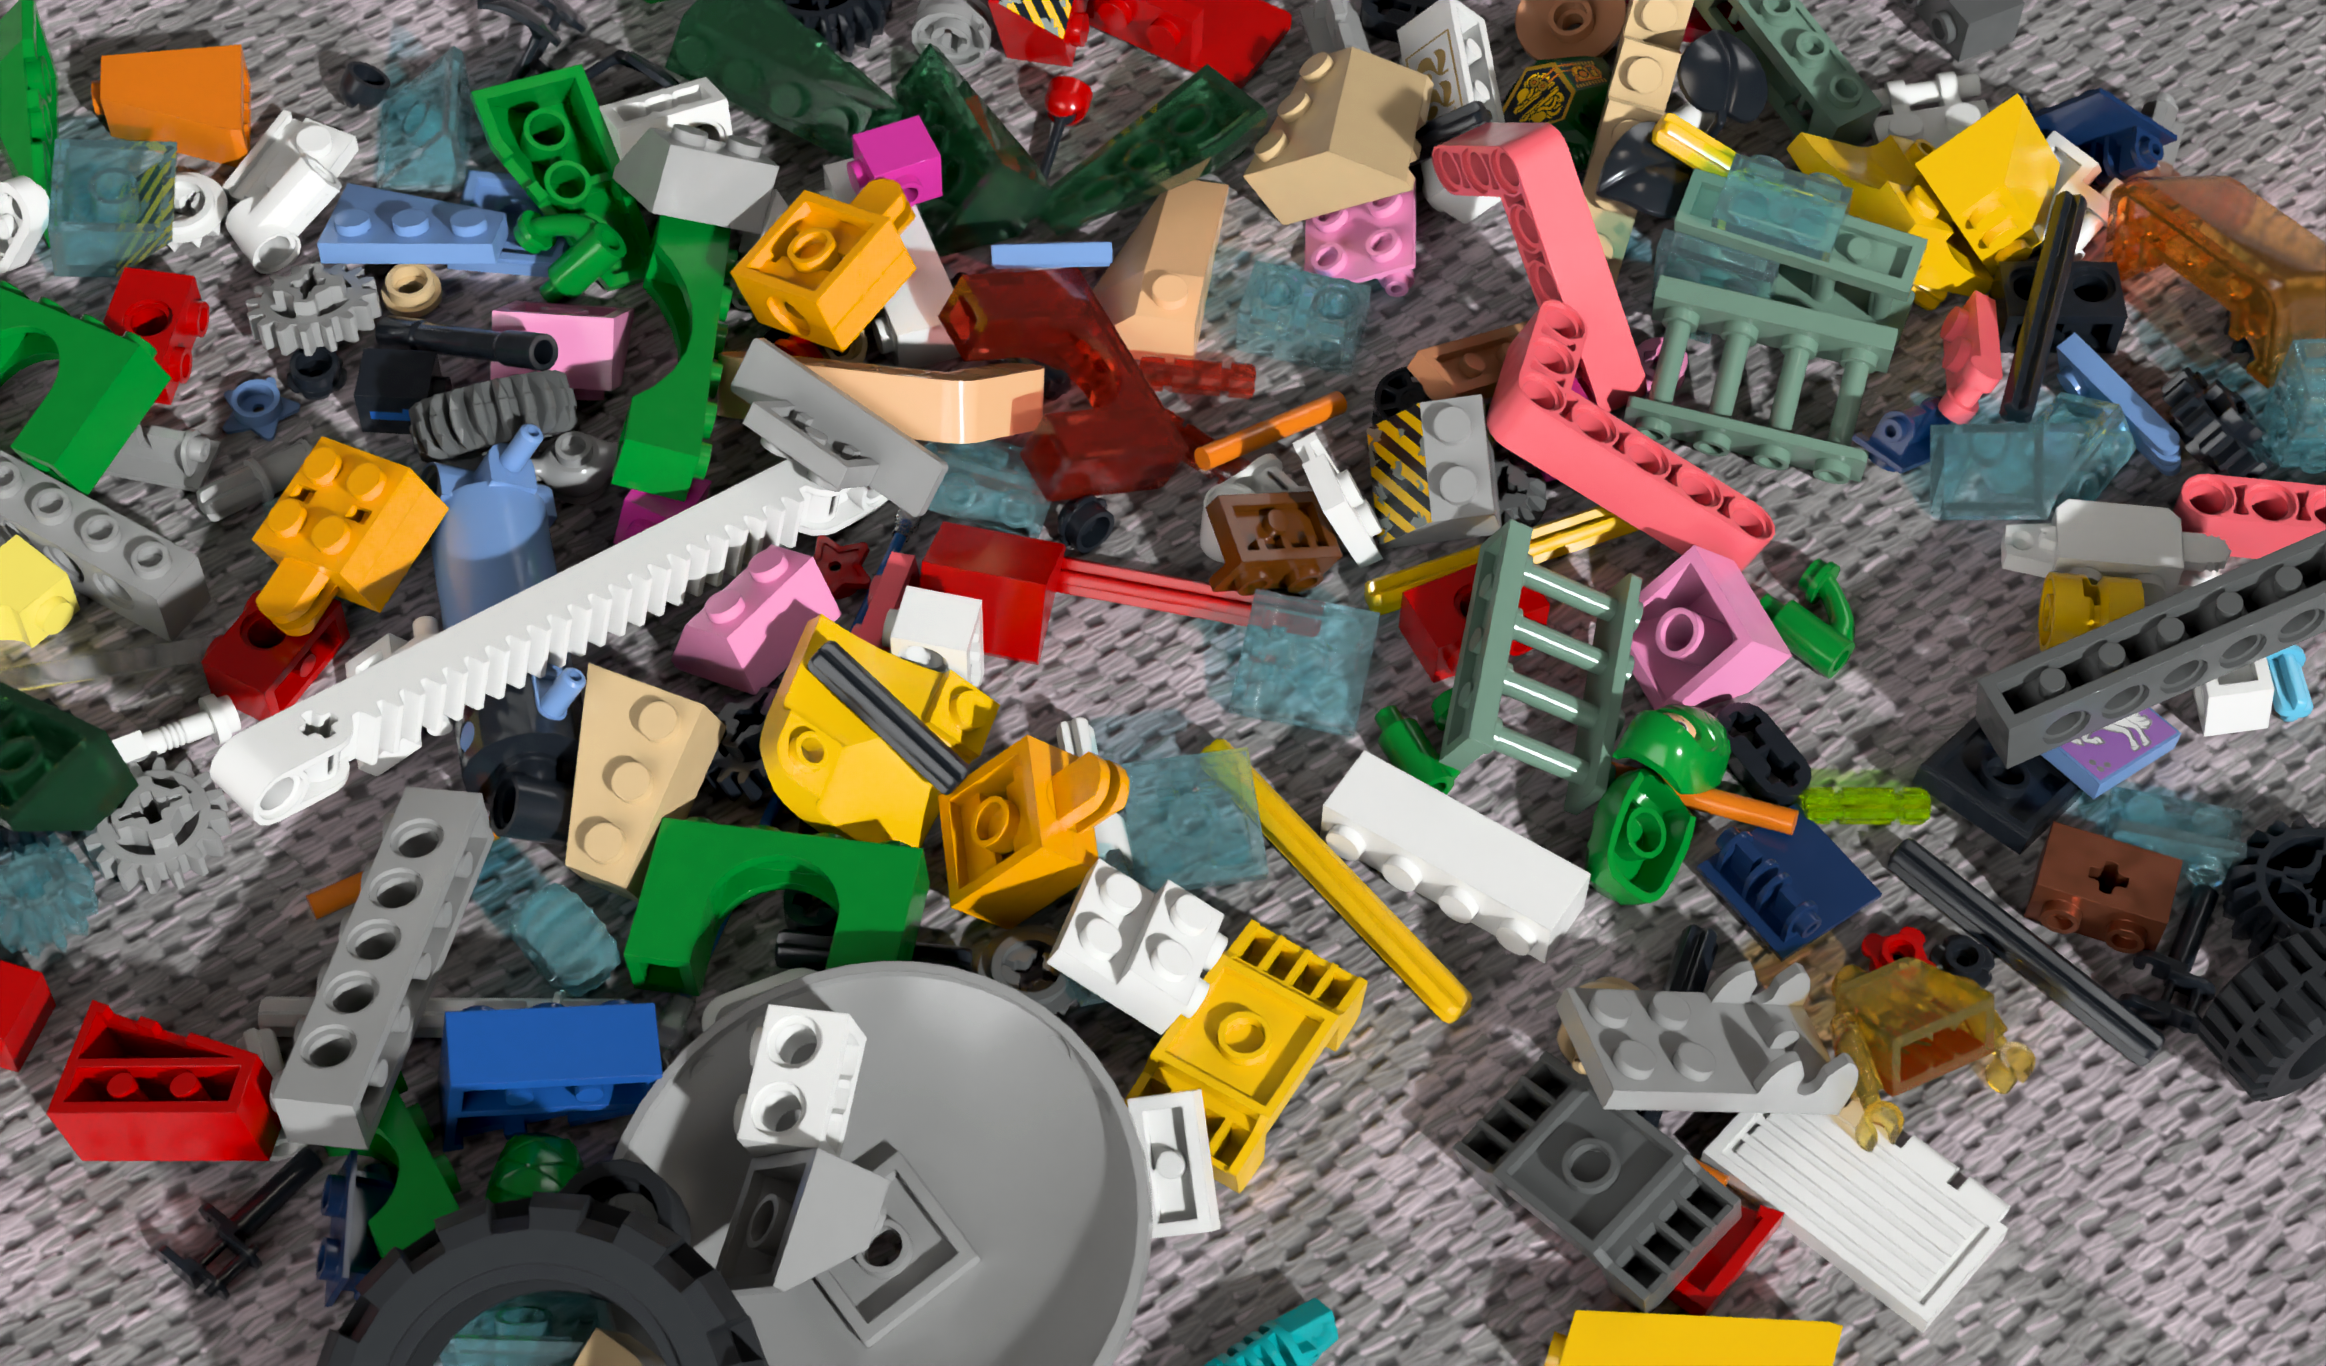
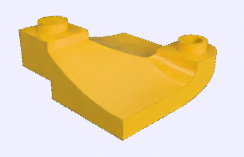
M1800 132L1786 148L1825 208L1928 239L1926 251L1914 281L1915 285L1969 297L1975 290L1985 295L1991 289L1993 283L1992 276L1915 165V163L1936 150L1931 143L1920 138L1913 141L1890 134L1876 145L1858 147Z
M820 614L807 622L763 725L759 747L772 788L779 799L793 813L820 833L829 832L849 840L874 843L896 840L906 843L911 847L921 848L940 812L938 795L941 792L809 671L807 664L810 658L826 642L830 640L836 641L967 764L980 757L1000 704L954 671L949 670L941 673L904 660L859 638L823 614Z

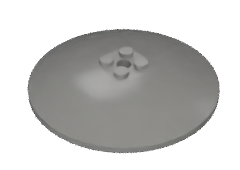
M877 961L831 968L776 986L743 1003L711 1025L690 1043L665 1069L662 1078L657 1079L648 1091L620 1138L612 1160L626 1159L647 1165L678 1193L690 1217V1246L715 1269L753 1158L737 1140L734 1130V1112L740 1095L748 1093L753 1072L750 1064V1044L754 1031L764 1025L768 1004L848 1013L867 1039L840 1158L891 1180L884 1200L887 1207L886 1218L880 1232L871 1241L870 1246L882 1235L895 1234L901 1237L902 1249L898 1258L886 1266L877 1267L869 1264V1249L785 1292L735 1296L746 1314L751 1317L769 1366H1112L1129 1334L1142 1298L1150 1261L1153 1219L1151 1185L1146 1158L1134 1120L1116 1084L1097 1056L1068 1025L1046 1007L1018 990L984 975L952 966L917 961ZM817 1043L801 1046L794 1053L791 1064H799L809 1059L814 1053ZM801 1109L785 1113L778 1120L775 1132L785 1131L793 1127L801 1115ZM635 1193L619 1194L603 1202L631 1212L635 1209L658 1223V1216L652 1203L642 1195ZM595 1299L596 1313L601 1329L629 1334L663 1359L647 1331L631 1314L616 1304Z

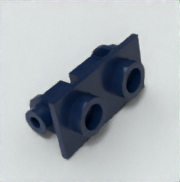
M1942 396L1928 397L1921 402L1920 406L1916 405L1903 411H1890L1881 418L1877 426L1856 433L1852 437L1853 441L1869 452L1868 458L1875 465L1884 470L1900 474L1951 454L1955 449L1943 440L1952 421L1947 419L1938 408V403Z
M356 1150L350 1151L337 1175L328 1174L323 1188L321 1214L322 1216L331 1217L330 1237L323 1238L316 1264V1278L326 1281L324 1307H332L342 1290L354 1292V1299L356 1301L360 1296V1293L354 1287L381 1260L373 1236H367V1229L370 1230L368 1221L386 1204L397 1183L391 1177V1169L386 1165L370 1164L365 1166L363 1171L357 1170L358 1151Z

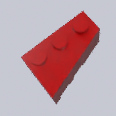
M95 1000L91 1001L46 1112L82 1161H270L282 1128L277 1112H274L270 1105V1088L273 1077L258 1054L192 1032L185 1037L164 1030L158 1021L140 1016L136 1021L115 1014L109 1005Z

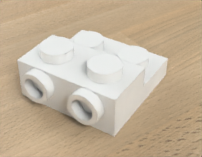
M1099 858L1086 873L1046 963L1162 1035L1180 1014L1188 1019L1191 1018L1204 1001L1209 991L1210 983L1200 978L1201 972L1203 970L1207 973L1215 966L1228 943V938L1218 932L1224 914L1169 879L1155 894Z

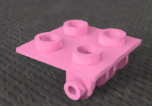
M1416 178L1412 191L1306 219L1305 295H1315L1377 278L1386 293L1392 297L1406 295L1409 288L1413 286L1415 274L1412 269L1416 268Z

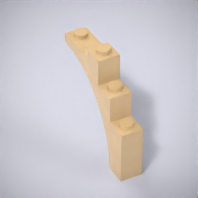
M1629 0L1605 103L1582 184V190L1615 286L1638 210L1622 202L1597 196L1596 188L1599 176L1610 150L1625 132L1642 122H1658L1665 114L1682 55L1679 50L1694 0Z

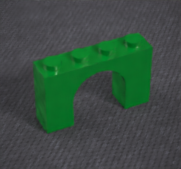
M0 280V387L13 375L32 364L46 360H59L57 377L51 390L10 447L28 465L88 496L171 380L166 371L154 360L157 354L156 349L146 340L132 332L126 331L122 337L114 334L105 324L90 315L82 314L80 319L71 317L64 308L48 298L40 297L37 302L32 301L12 284Z
M663 817L623 954L635 989L700 997L715 938L726 917L736 907L754 896L785 889L799 890L814 895L825 901L838 914L825 970L844 965L877 961H912L930 885L923 848L911 847L906 843L896 840L874 843L849 840L829 832L807 835L782 832L768 825H754L748 828L717 824L703 817H690L686 820Z

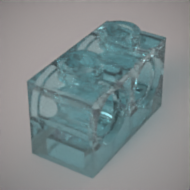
M1256 260L1237 313L1235 350L1351 376L1368 324L1372 286L1355 283L1343 278H1332L1297 270L1290 266L1275 265Z
M2326 338L2292 341L2263 410L2262 418L2279 472L2302 470L2305 473L2317 474L2326 471Z

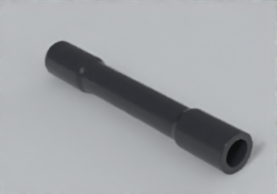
M393 315L383 317L378 322L375 331L376 341L382 349L437 351L438 355L499 362L507 367L544 371L552 368L558 357V345L551 335L519 330L501 332L435 324L425 319Z

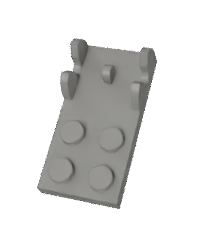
M1742 961L1722 973L1711 985L1707 993L1566 987L1555 1006L1603 1109L1839 1115L1852 1095L1858 1081V1069L1852 1057L1847 1053H1841L1831 1060L1803 1005L1810 991V978L1804 967L1796 962L1777 974L1769 987L1758 994H1752L1757 986L1755 971L1750 961Z

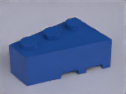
M617 999L606 1001L600 1005L565 1007L559 1003L548 1002L522 1009L495 1010L489 1006L478 1005L467 1007L461 1011L445 1012L437 1080L443 1152L463 1150V1137L503 1129L506 1140H510L514 1135L528 1134V1123L567 1116L570 1127L634 1114L640 1102L657 1079H661L663 1076L655 1003L634 1004L628 1000Z

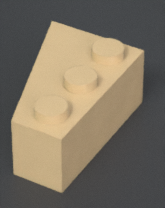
M588 663L565 866L591 885L639 902L662 818L687 819L727 726L704 704Z

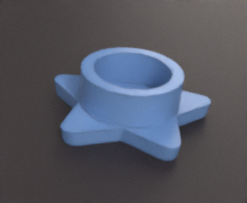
M268 377L265 380L253 379L246 381L235 390H227L224 393V397L233 412L223 425V430L227 434L251 430L264 440L272 441L275 438L278 422L299 412L300 404L281 397L276 380L273 377ZM257 407L264 408L263 411L253 412V410Z

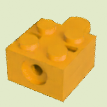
M893 179L870 181L850 204L804 190L730 273L759 323L843 353L917 269L900 237L914 221L916 215L900 184Z
M321 436L251 539L279 565L256 598L259 611L286 635L295 637L312 632L335 596L380 613L449 508L410 467Z
M1026 735L970 773L952 793L948 795L941 793L938 795L950 907L1004 929H1011L1080 885L1088 870L1099 859L1094 827L1123 809L1126 805L1129 794V777L1126 770L1121 765L1110 760H1104L1101 756L1092 752H1087L1083 756L1078 757L1030 735Z

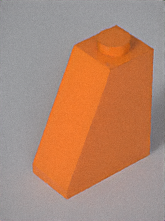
M241 44L101 56L100 80H92L91 82L92 103L96 115H105L112 137L173 152L178 150V153L233 167H238L251 151V81Z

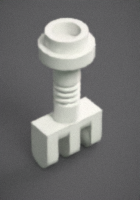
M214 694L203 696L198 701L200 712L179 719L178 722L174 721L172 724L161 726L159 729L156 728L145 733H141V730L107 742L97 755V765L100 768L99 775L105 778L108 775H119L129 771V764L132 762H136L141 766L147 759L165 753L167 750H172L173 747L178 748L179 745L183 746L185 743H191L211 735L216 745L226 743L232 737L231 734L241 731V722L232 700L228 695L218 698Z

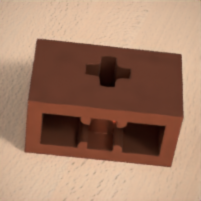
M2053 821L2039 857L2024 917L2041 922L2044 927L2053 932L2062 934L2074 932L2106 942L2109 947L2122 953L2133 954L2143 949L2155 951L2168 924L2183 860Z

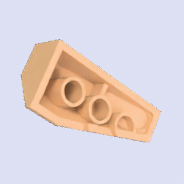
M1171 177L1117 254L1113 263L1110 264L1085 300L1075 351L1193 367L1229 191L1228 184Z

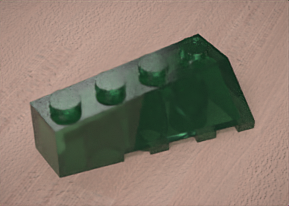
M696 0L683 14L665 65L666 69L689 81L707 77L727 100L845 160L854 158L852 135L888 125L901 119L904 108L852 62H845L827 46L828 41L813 28H806L786 10L788 6L781 0Z

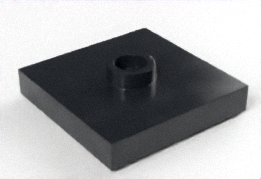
M1976 716L1919 766L1912 781L2019 855L2053 824V821H2056L2084 792L2042 755L2006 769L1978 724Z

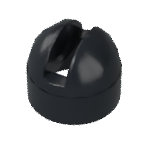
M352 61L347 65L341 77L339 92L342 100L348 107L354 108L359 104L360 110L366 112L377 108L383 101L391 83L386 74L375 66L361 61Z

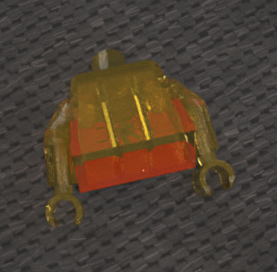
M1904 957L1871 972H1867L1858 965H1846L1840 969L1832 981L1831 991L1835 997L1836 1015L1830 1021L1829 1030L1835 1057L1841 1053L1849 1054L1857 1066L1858 1081L1850 1098L1851 1101L1859 1100L1864 1111L1856 1126L1855 1138L1860 1147L1867 1152H1872L1878 1142L1877 1130L1873 1124L1880 1125L1886 1130L1892 1145L1895 1144L1903 1128V1113L1893 1103L1881 1100L1879 1092L1883 1090L1891 1097H1895L1989 1054H1992L1994 1058L1986 1067V1081L1991 1088L2000 1094H2008L2018 1080L2024 1083L2034 1070L2035 1055L2033 1051L2022 1043L2007 1041L2003 1034L2008 1031V1028L1994 1008V995L1982 989L1971 978L1952 975L1917 958Z

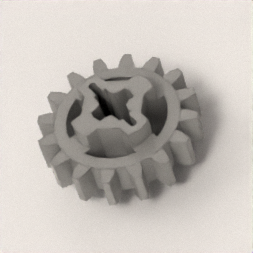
M321 261L302 265L301 267L297 265L292 266L291 275L286 277L277 274L269 276L271 286H256L253 289L255 298L246 300L247 316L254 340L261 339L265 350L279 346L281 354L285 356L297 348L303 349L305 356H312L317 347L325 346L327 350L333 352L337 351V342L341 340L356 343L359 341L358 330H373L375 328L373 318L381 317L382 315L375 279L373 276L366 277L364 268L358 267L348 271L346 264H336L330 269L324 268Z
M157 757L152 770L143 772L136 762H132L129 764V778L123 781L113 775H108L105 778L110 791L107 796L102 794H91L88 800L94 814L81 817V824L87 837L83 840L91 861H96L102 877L108 880L118 875L123 890L130 891L139 880H143L146 882L149 893L157 894L161 881L171 879L173 885L178 890L185 887L184 873L192 870L196 874L205 876L209 873L204 859L206 855L223 857L225 853L221 836L231 834L232 827L227 815L229 808L222 789L215 788L208 771L195 776L190 761L183 760L174 771L167 769L164 758Z

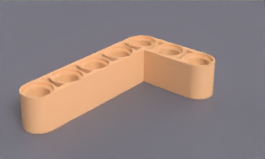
M747 351L718 353V363L723 364L717 391V415L745 419L751 407V404L731 391V383ZM792 356L914 440L957 444L977 443L1042 429L1044 366L1024 363H997L950 372H939Z

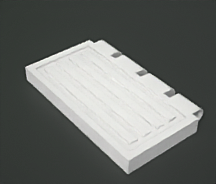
M1860 1094L1856 1095L1846 1107H1843L1839 1115L1739 1112L1703 1151L1700 1161L1729 1176L1727 1185L1756 1207L1760 1208V1205L1784 1212L1781 1226L1922 1333H1924L2004 1240L2008 1228L2000 1221L2005 1217L2011 1206L1971 1176L1958 1190L1953 1188L1949 1184L1956 1177L1960 1168L1917 1136L1913 1135L1902 1148L1895 1145L1894 1142L1900 1136L1904 1127Z

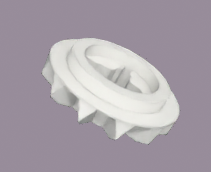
M193 172L176 173L174 210L183 213L191 208L193 217L180 215L174 219L173 241L167 244L174 252L178 250L182 243L192 242L200 248L204 236L220 235V224L227 219L229 214L227 197L223 188L208 176Z

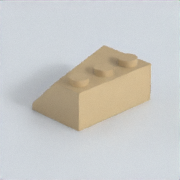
M1353 46L1329 54L1327 52H1319L1310 57L1300 68L1299 74L1301 76L1290 95L1278 106L1277 118L1268 133L1256 144L1254 148L1255 156L1243 175L1245 180L1283 225L1412 191L1415 177L1410 172L1409 165L1419 159L1421 145L1416 140L1415 135L1426 124L1434 83L1428 75Z

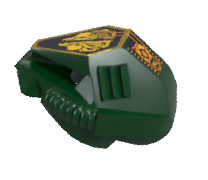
M1591 56L1536 60L1535 66L1526 67L1521 77L1517 79L1508 91L1503 101L1505 122L1552 124L1565 139L1576 171L1586 170L1613 68L1604 58Z

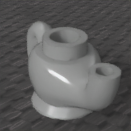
M579 431L566 432L553 441L540 457L530 458L535 468L536 480L544 481L552 489L555 496L563 502L576 505L594 501L604 493L608 485V479L613 474L618 441L602 440Z

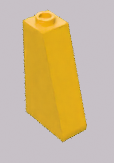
M1575 1310L1568 1335L1554 1331L1544 1366H1833L1843 1326L1827 1321Z

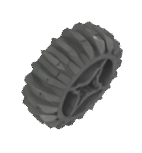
M557 370L533 371L526 374H515L509 377L474 383L448 392L435 394L433 397L424 398L420 402H416L408 410L411 421L409 429L414 447L417 446L421 461L441 464L453 463L486 456L491 447L498 443L509 444L523 424L537 426L542 431V441L570 432L578 424L575 410L577 409V402L574 390L570 388L565 373Z

